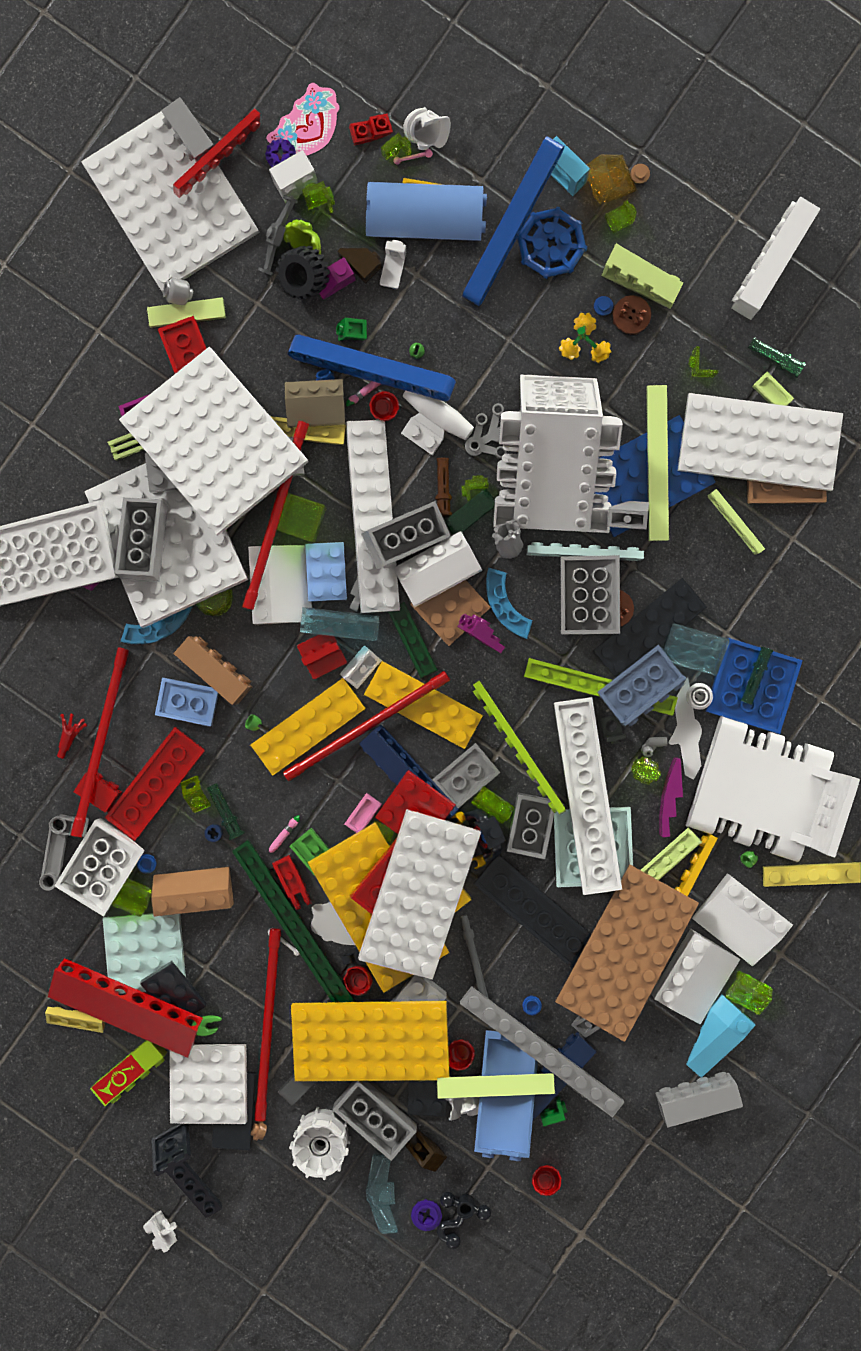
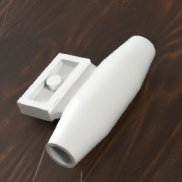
M409 391L404 392L403 397L419 413L411 417L401 434L431 455H434L444 440L445 431L467 440L474 430V427L457 410L444 401Z

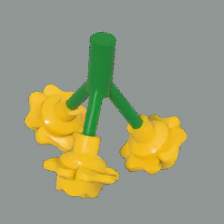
M580 313L579 317L574 319V329L577 330L579 336L575 340L567 338L561 341L559 350L562 356L570 360L578 358L579 351L581 350L578 342L585 339L593 349L591 351L592 361L599 363L606 360L611 353L610 343L602 341L600 344L594 343L587 335H590L596 329V319L590 313H586V315Z

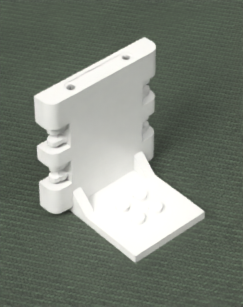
M520 375L521 410L520 412L507 411L501 414L499 444H503L504 450L518 452V454H504L502 460L497 465V481H500L501 486L515 488V490H501L499 496L495 498L493 527L515 519L519 524V528L609 533L610 527H607L608 509L611 507V504L607 502L608 497L606 495L594 494V492H607L610 487H615L616 469L612 466L613 461L598 458V456H612L614 450L620 449L621 419L603 416L597 378Z
M720 716L685 826L708 834H713L717 826V832L722 833L726 821L730 820L732 822L728 830V836H734L733 841L736 843L751 846L754 840V844L759 845L763 832H767L765 848H771V854L799 862L806 845L828 856L835 857L860 779L830 771L834 753L805 743L804 749L798 745L795 748L793 758H788L791 742L787 741L785 743V736L768 732L766 737V734L761 733L756 747H753L751 743L754 738V731L749 730L747 733V724Z

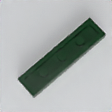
M405 602L401 603L400 611H390L388 613L420 678H423L438 671Z

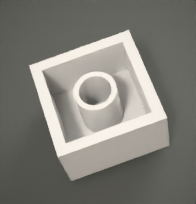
M303 150L269 169L273 182L282 198L286 195L298 199L300 194L310 192L318 185L315 170Z

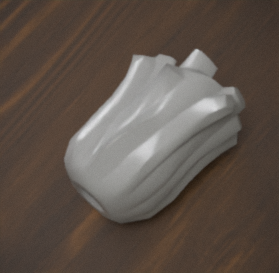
M512 519L495 527V533L492 534L497 551L502 558H515L523 548L519 524L517 520Z

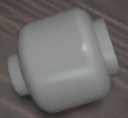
M171 278L164 284L163 296L166 297L168 303L186 305L188 300L192 299L193 289L190 288L188 281Z

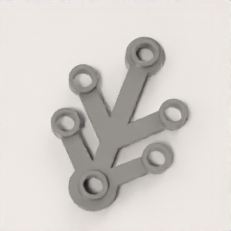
M497 403L493 406V416L489 431L483 437H481L483 425L487 423V416L484 413L476 416L474 435L467 439L465 443V449L468 454L477 456L483 452L495 455L499 459H502V456L497 454L498 450L502 449L505 452L504 454H507L503 446L494 448L485 445L490 441L499 442L500 427H498L500 415L504 411L502 404ZM495 407H500L502 411L496 413L494 409ZM480 416L485 418L483 423L478 421ZM472 443H477V444H478V448H477V449H473V448L471 447V444H472Z

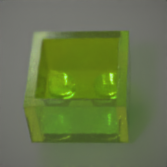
M288 493L277 531L310 543H315L327 507Z

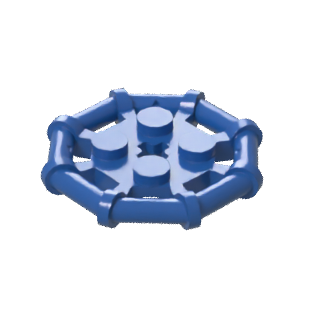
M557 206L555 209L530 213L529 219L517 237L522 257L521 263L538 272L546 279L550 276L574 272V267L588 248L585 244L581 220H576ZM554 217L553 222H547L545 224H542L540 221L542 219ZM559 218L571 226L566 229L558 223ZM533 225H535L538 229L533 237L527 235ZM574 231L577 244H572L570 234ZM554 239L557 245H552L551 248L548 247L547 240ZM526 243H532L533 253H528ZM569 251H576L570 261H568L566 256ZM538 258L546 263L545 267L535 262L534 259ZM557 261L561 262L563 265L559 267L550 268V264H553V262Z

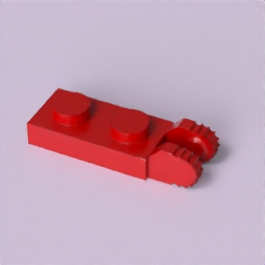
M289 854L273 862L272 865L295 909H301L300 902L295 896L300 892L304 902L307 905L311 904L312 902L306 891L305 884L291 855Z

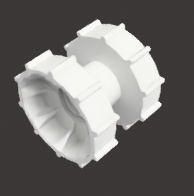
M316 1107V1110L308 1113L306 1116H301L300 1124L293 1135L295 1139L291 1142L289 1149H292L293 1166H297L300 1171L305 1173L306 1178L309 1176L322 1177L325 1180L326 1176L333 1174L337 1170L341 1171L344 1156L348 1155L349 1148H346V1146L350 1144L351 1136L348 1134L347 1122L333 1110ZM323 1140L326 1144L320 1146L316 1141Z

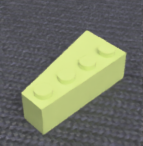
M617 243L602 273L603 277L669 309L672 307L683 285V282L678 277L669 275Z

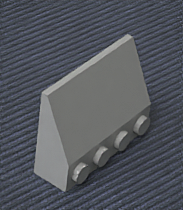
M620 555L561 557L562 635L620 634Z

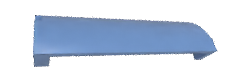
M368 182L366 236L481 241V233H485L486 221H482L483 206H486L487 194H483V186Z
M486 1030L482 1076L537 1074V1061L499 1032ZM535 1095L480 1097L474 1152H480L482 1157L494 1158V1154L510 1156L509 1160L521 1161V1157L529 1158Z

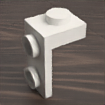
M392 240V242H386V257L380 285L398 289L406 257V245H403L401 241Z

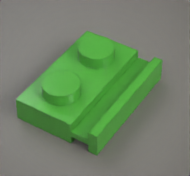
M312 828L289 846L313 875L314 873L308 862L329 850Z

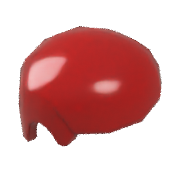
M379 392L370 401V412L376 419L381 421L391 420L398 413L399 401L390 392Z
M354 966L347 969V973L343 978L346 989L356 996L366 994L373 983L372 974L367 968L362 966Z
M459 1039L453 1041L448 1046L449 1067L456 1071L465 1070L472 1064L475 1058V1050L469 1041Z
M543 1165L534 1171L532 1185L534 1190L540 1195L551 1196L561 1187L562 1178L559 1171L553 1166Z

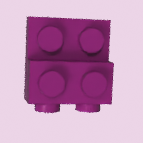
M466 613L461 616L458 628L499 653H502L505 646L499 643L501 639L493 635L494 630L489 627V622L474 614L472 617Z

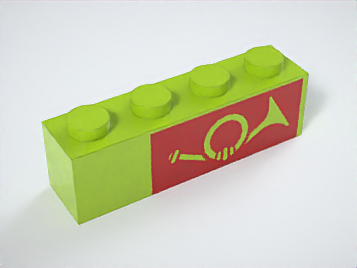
M148 1040L144 1041L100 1078L90 1090L104 1106L110 1102L114 1104L121 1098L120 1093L124 1090L126 1092L131 1090L136 1085L135 1081L138 1078L142 1080L150 1073L149 1069L152 1066L157 1068L165 1061L163 1057L167 1051L164 1047Z

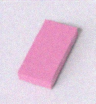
M366 793L344 825L358 833L367 826L382 803Z

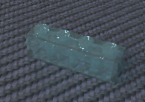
M302 607L300 632L377 641L379 616Z

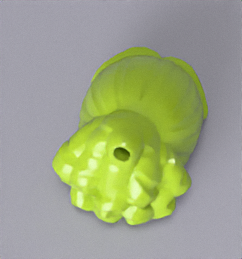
M296 219L286 225L284 240L290 242L293 249L301 246H311L313 250H319V255H321L320 239L317 233L312 231V225L309 222Z

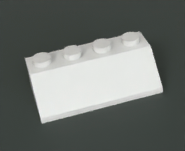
M461 531L393 568L414 608L482 571Z

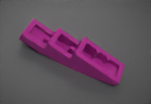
M678 757L672 760L662 792L659 813V835L661 837H670L669 817H677L675 798L683 797L681 759Z

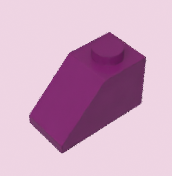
M344 257L327 267V270H330V274L327 275L329 282L325 283L327 285L326 288L319 294L324 300L356 280L352 269Z

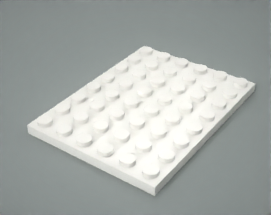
M161 111L81 162L163 292L165 282H168L171 278L185 280L260 232L219 166L214 170L210 169L206 173V177L201 182H196L187 195L178 198L174 194L173 184L196 161L194 159L191 161L184 152L186 150L184 144L179 145L173 136L175 134L174 130L166 127L162 120L164 115Z
M210 346L119 419L217 536L308 463V459Z
M146 463L84 491L89 503L103 501L115 561L123 497L161 499L168 506L160 581L121 579L140 627L145 628L248 580L227 530L217 536L179 490L150 493Z

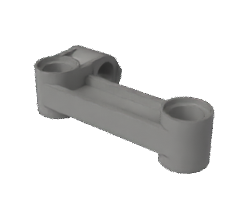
M59 815L50 820L43 868L39 880V885L43 890L50 891L54 889V885L61 876L67 837L71 834L76 816ZM86 818L82 837H85L87 834L88 818ZM58 819L63 821V829L56 826ZM47 876H50V877L53 878V880H54V884H53V885H49V884L47 883V881H46Z

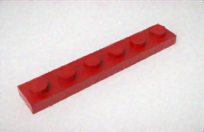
M253 109L173 184L174 194L178 198L187 195L196 182H201L210 169L214 170L219 165L220 160L224 156L228 157L232 153L233 148L237 144H242L251 131L255 132L260 126V113Z

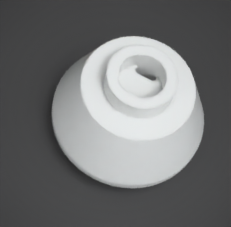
M696 683L688 689L686 699L691 707L705 709L711 704L713 693L707 685Z

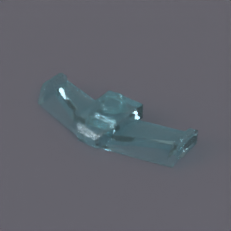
M375 1154L372 1156L368 1186L366 1188V1200L370 1203L378 1230L382 1234L397 1233L398 1228L390 1208V1204H395L394 1182L387 1183L391 1161L384 1154Z

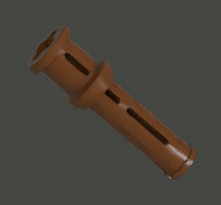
M437 458L438 494L435 496V500L442 517H451L450 501L452 496L449 494V458Z

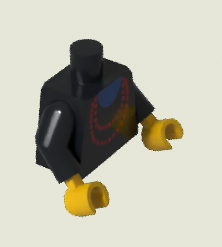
M483 809L467 811L465 814L459 811L451 817L457 818L456 824L459 825L467 820L470 828L481 832L478 845L483 855L472 858V861L476 860L478 863L475 869L484 866L486 862L502 854V844L506 842V839L495 816L487 814Z

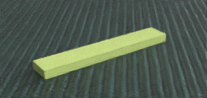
M554 1073L437 1078V1098L555 1094Z

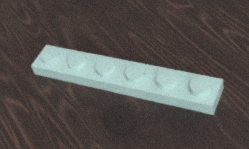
M532 542L531 545H528L526 554L529 556L549 557L620 555V560L642 561L644 559V551H639V548L628 547L627 550H620V547L617 546L600 549L601 546L598 545L581 548V545L578 544L562 547V544L559 543L543 546V543Z

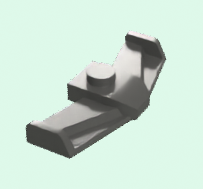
M286 195L283 198L288 201L276 223H272L267 230L266 242H268L264 268H258L259 271L268 275L273 274L270 271L276 247L280 246L286 230L284 227L294 203H298V200Z

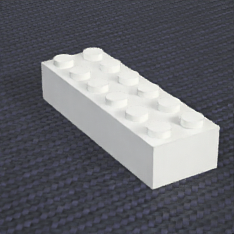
M802 197L796 203L792 201L771 234L772 236L763 247L761 254L751 267L752 269L749 274H747L742 282L740 289L734 295L732 301L735 303L731 309L750 320L755 316L818 214L819 207Z

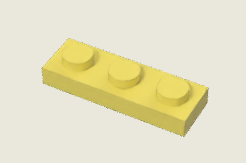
M47 1007L45 1012L46 1021L49 1024L103 1033L105 1028L104 1021L78 1010L71 1011L61 1007Z

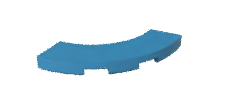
M488 568L486 592L493 613L508 630L527 639L533 620L519 614L509 602L505 588L507 573Z
M192 606L145 628L140 627V625L126 623L120 642L148 644L162 640L174 633L184 623L191 612Z

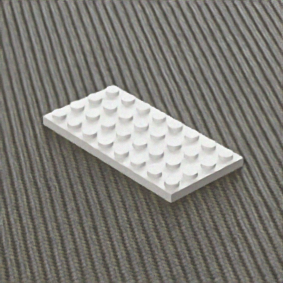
M689 393L678 471L832 491L843 413Z
M95 501L0 526V606L119 578L114 574L116 561L103 501Z
M406 809L358 956L360 961L433 980L481 834L479 830Z

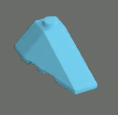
M721 994L707 1013V1018L700 1029V1035L693 1046L686 1065L702 1078L754 1028L755 1023Z

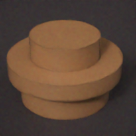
M644 164L635 165L630 173L631 179L637 184L645 183L650 176L649 168Z
M258 1121L257 1124L253 1125L251 1130L253 1140H263L267 1125L263 1124V1121Z

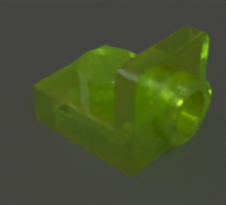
M398 132L381 146V153L386 160L390 157H395L400 152V149L409 156L412 145L406 136L402 137Z
M626 200L620 207L606 213L605 219L612 232L615 233L634 223L637 212L634 205L629 204L628 200Z

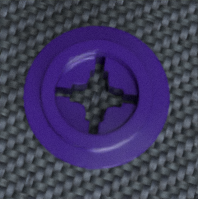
M280 138L272 140L267 145L265 155L269 165L274 167L295 155L296 150L289 140ZM280 147L286 153L282 155L281 161L278 154H275L279 152Z
M425 1199L420 1202L418 1201L411 1212L413 1224L423 1231L435 1229L442 1219L440 1206L434 1200L429 1201ZM430 1209L432 1217L427 1216L423 1221V1213L421 1212H426Z

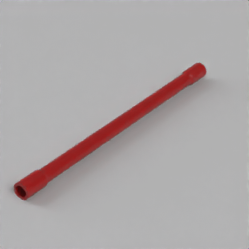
M298 421L293 436V443L299 450H301L309 424L303 421ZM293 475L279 486L251 583L242 606L244 608L254 610L258 590Z
M124 648L117 649L114 669L78 811L73 822L71 836L82 838L87 811L123 669L129 650Z
M445 671L441 672L426 684L308 758L283 771L285 778L291 781L306 769L429 692L450 681L449 676Z
M271 928L269 932V957L255 1121H265L267 1111L268 1074L278 952L281 939V929Z

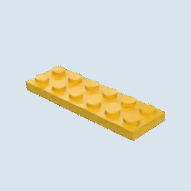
M382 661L364 695L389 707L424 685V683ZM437 690L429 692L397 712L463 749L466 748L483 717L478 712Z
M342 678L252 743L251 747L273 776L366 708L346 680Z

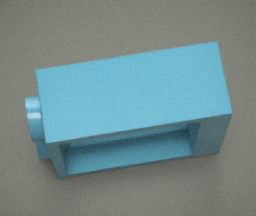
M556 136L553 140L565 147L551 176L574 196L586 183L590 168Z

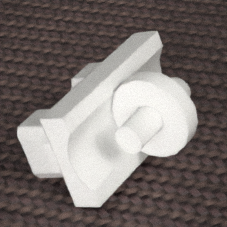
M161 1210L156 1212L143 1226L146 1233L150 1234L153 1232L155 1238L152 1240V1244L155 1250L162 1249L163 1253L167 1252L177 1241L173 1231L177 1227L176 1223L172 1222L169 1224Z

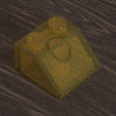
M600 154L586 164L590 168L587 180L590 182L593 196L597 202H610L636 191L623 155Z

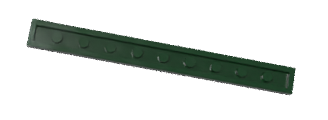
M247 840L232 850L332 1002H352L354 997L346 989L344 982L251 842Z

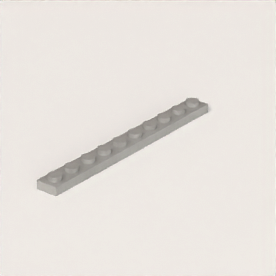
M472 986L460 1000L462 1006L611 1117L624 1104L622 1098Z

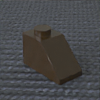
M340 248L338 250L339 257L346 259L350 268L365 284L382 268L380 256L375 251L371 252L368 248Z
M418 1129L405 1144L409 1152L424 1169L436 1172L447 1158L440 1147Z

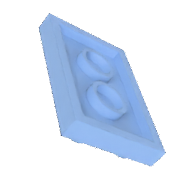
M344 542L305 544L308 602L347 600Z
M162 678L155 715L212 726L219 693L212 687Z

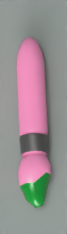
M371 381L355 395L350 396L346 401V406L356 404L361 398L378 387L380 383Z
M299 815L292 818L285 829L274 840L269 848L270 853L276 851L293 828L297 826L300 820Z

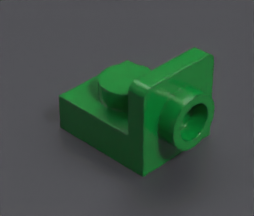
M344 318L339 321L336 327L338 340H366V320Z
M559 1096L555 1097L558 1108H547L543 1113H540L543 1127L566 1120L564 1113H568L564 1101L560 1102Z

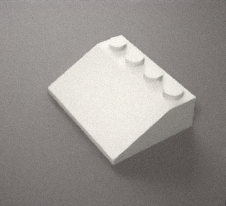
M305 545L271 547L258 590L254 610H252L253 624L313 622L312 602H308ZM261 546L248 547L250 583Z
M102 818L96 819L54 886L104 917L145 850L115 826Z
M728 873L692 917L694 921L751 966H754L778 944L793 926V924Z
M690 929L651 992V995L655 1000L668 1008L701 1024L740 961V958Z

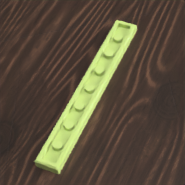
M667 385L647 386L648 541H668Z

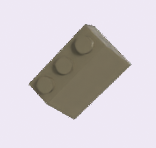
M343 379L285 382L288 428H296L298 421L308 423L309 427L346 425Z

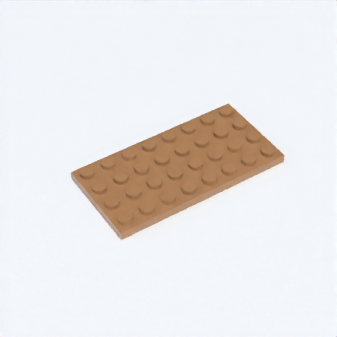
M630 864L621 879L622 890L614 892L555 1001L624 1042L699 904L697 901Z

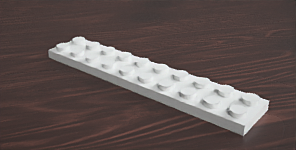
M347 421L346 433L361 613L400 611L398 579L393 569L396 567V561L377 569L361 535L365 531L393 519L385 421Z
M590 697L555 702L554 709L583 895L622 890L593 699Z

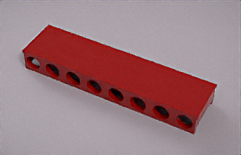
M65 958L54 970L48 997L187 1058L195 1044V1039L203 1020L200 1016ZM69 966L73 969V971L65 972L63 971V967ZM81 974H88L91 979L84 980ZM104 981L108 984V987L102 988L98 982ZM116 989H123L126 994L119 995ZM133 997H141L143 1002L137 1003ZM157 1004L161 1007V1010L155 1011L151 1005ZM169 1012H176L179 1017L172 1018ZM186 1020H194L196 1026H190Z

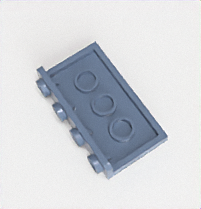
M657 645L597 693L622 726L629 725L630 727L639 720L637 717L640 714L644 713L646 715L653 710V704L657 701L661 703L669 697L668 693L671 690L677 691L685 684L683 681L686 677L680 673L662 648Z

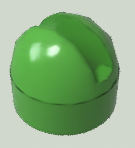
M414 343L410 346L409 353L412 358L420 359L424 356L425 350L422 344ZM416 346H419L417 355H415L414 351L416 349Z
M251 714L246 720L245 727L252 731L259 730L258 725H262L261 719Z
M749 850L744 852L740 859L746 867L751 868L758 861V856H755L754 851Z

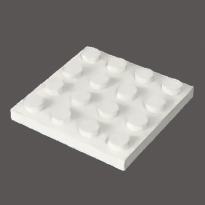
M194 1044L188 1058L170 1050V1123H247L246 1044Z

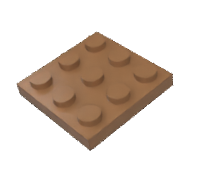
M464 580L414 609L441 639L450 646L464 633L463 630L457 627L463 614L466 613L471 617L474 614L480 618L491 607Z

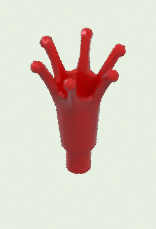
M64 714L60 715L62 718V734L57 757L64 759L76 735L84 727H87L86 723L79 727L85 722L84 718L72 727L74 715L70 714L68 725L66 724V719H64Z

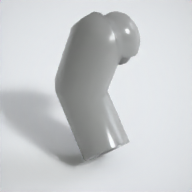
M667 737L648 738L641 749L643 755L651 757L656 747L667 746Z

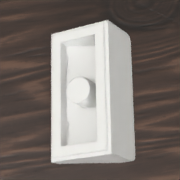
M363 646L340 675L358 689L382 660L366 646Z

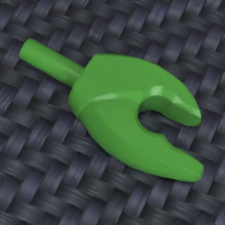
M214 1015L203 1016L197 1035L209 1036L217 1032L218 1028H208L206 1024L221 1021L222 1017Z

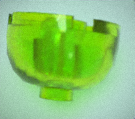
M229 588L197 603L196 606L205 615L221 616L232 606V590Z

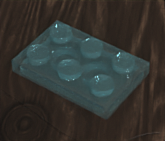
M673 623L663 651L673 664L717 676L730 641L724 637Z

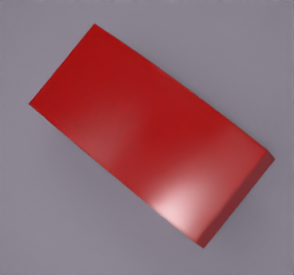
M388 113L371 116L368 121L349 125L354 145L371 142L393 133Z

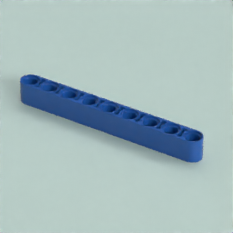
M548 136L543 140L463 292L462 297L478 306L484 301L560 159L565 147L564 145Z
M302 335L294 336L288 350V355L294 360L441 401L450 400L456 383L455 379L448 375Z

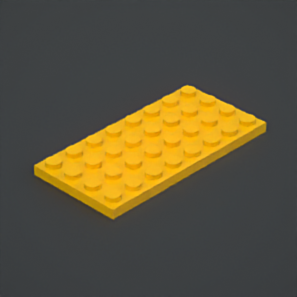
M376 823L364 828L308 862L359 952L372 914L352 900L350 895L389 848ZM445 944L443 946L440 958L449 953ZM366 962L383 993L413 975Z
M447 1001L292 1003L291 1005L295 1081L437 1080V1078L450 1077Z

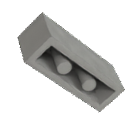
M181 97L161 110L164 115L162 119L168 129L172 128L174 130V138L179 145L184 144L186 147L184 152L191 161L194 159L197 162L214 147V144Z

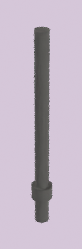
M462 915L460 916L463 927L462 935L467 943L478 990L488 998L473 939L475 937L474 932L470 928L468 916Z

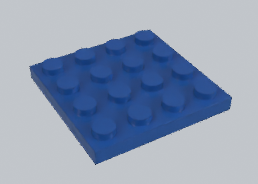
M727 638L711 689L713 699L711 704L705 709V712L780 734L803 660Z

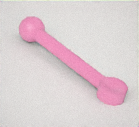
M427 149L422 153L402 158L395 157L393 162L398 165L402 161L423 156L430 158L433 152L431 149Z

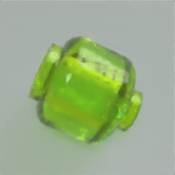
M644 756L640 759L637 758L631 768L633 778L646 785H650L653 781L657 782L661 774L659 764Z

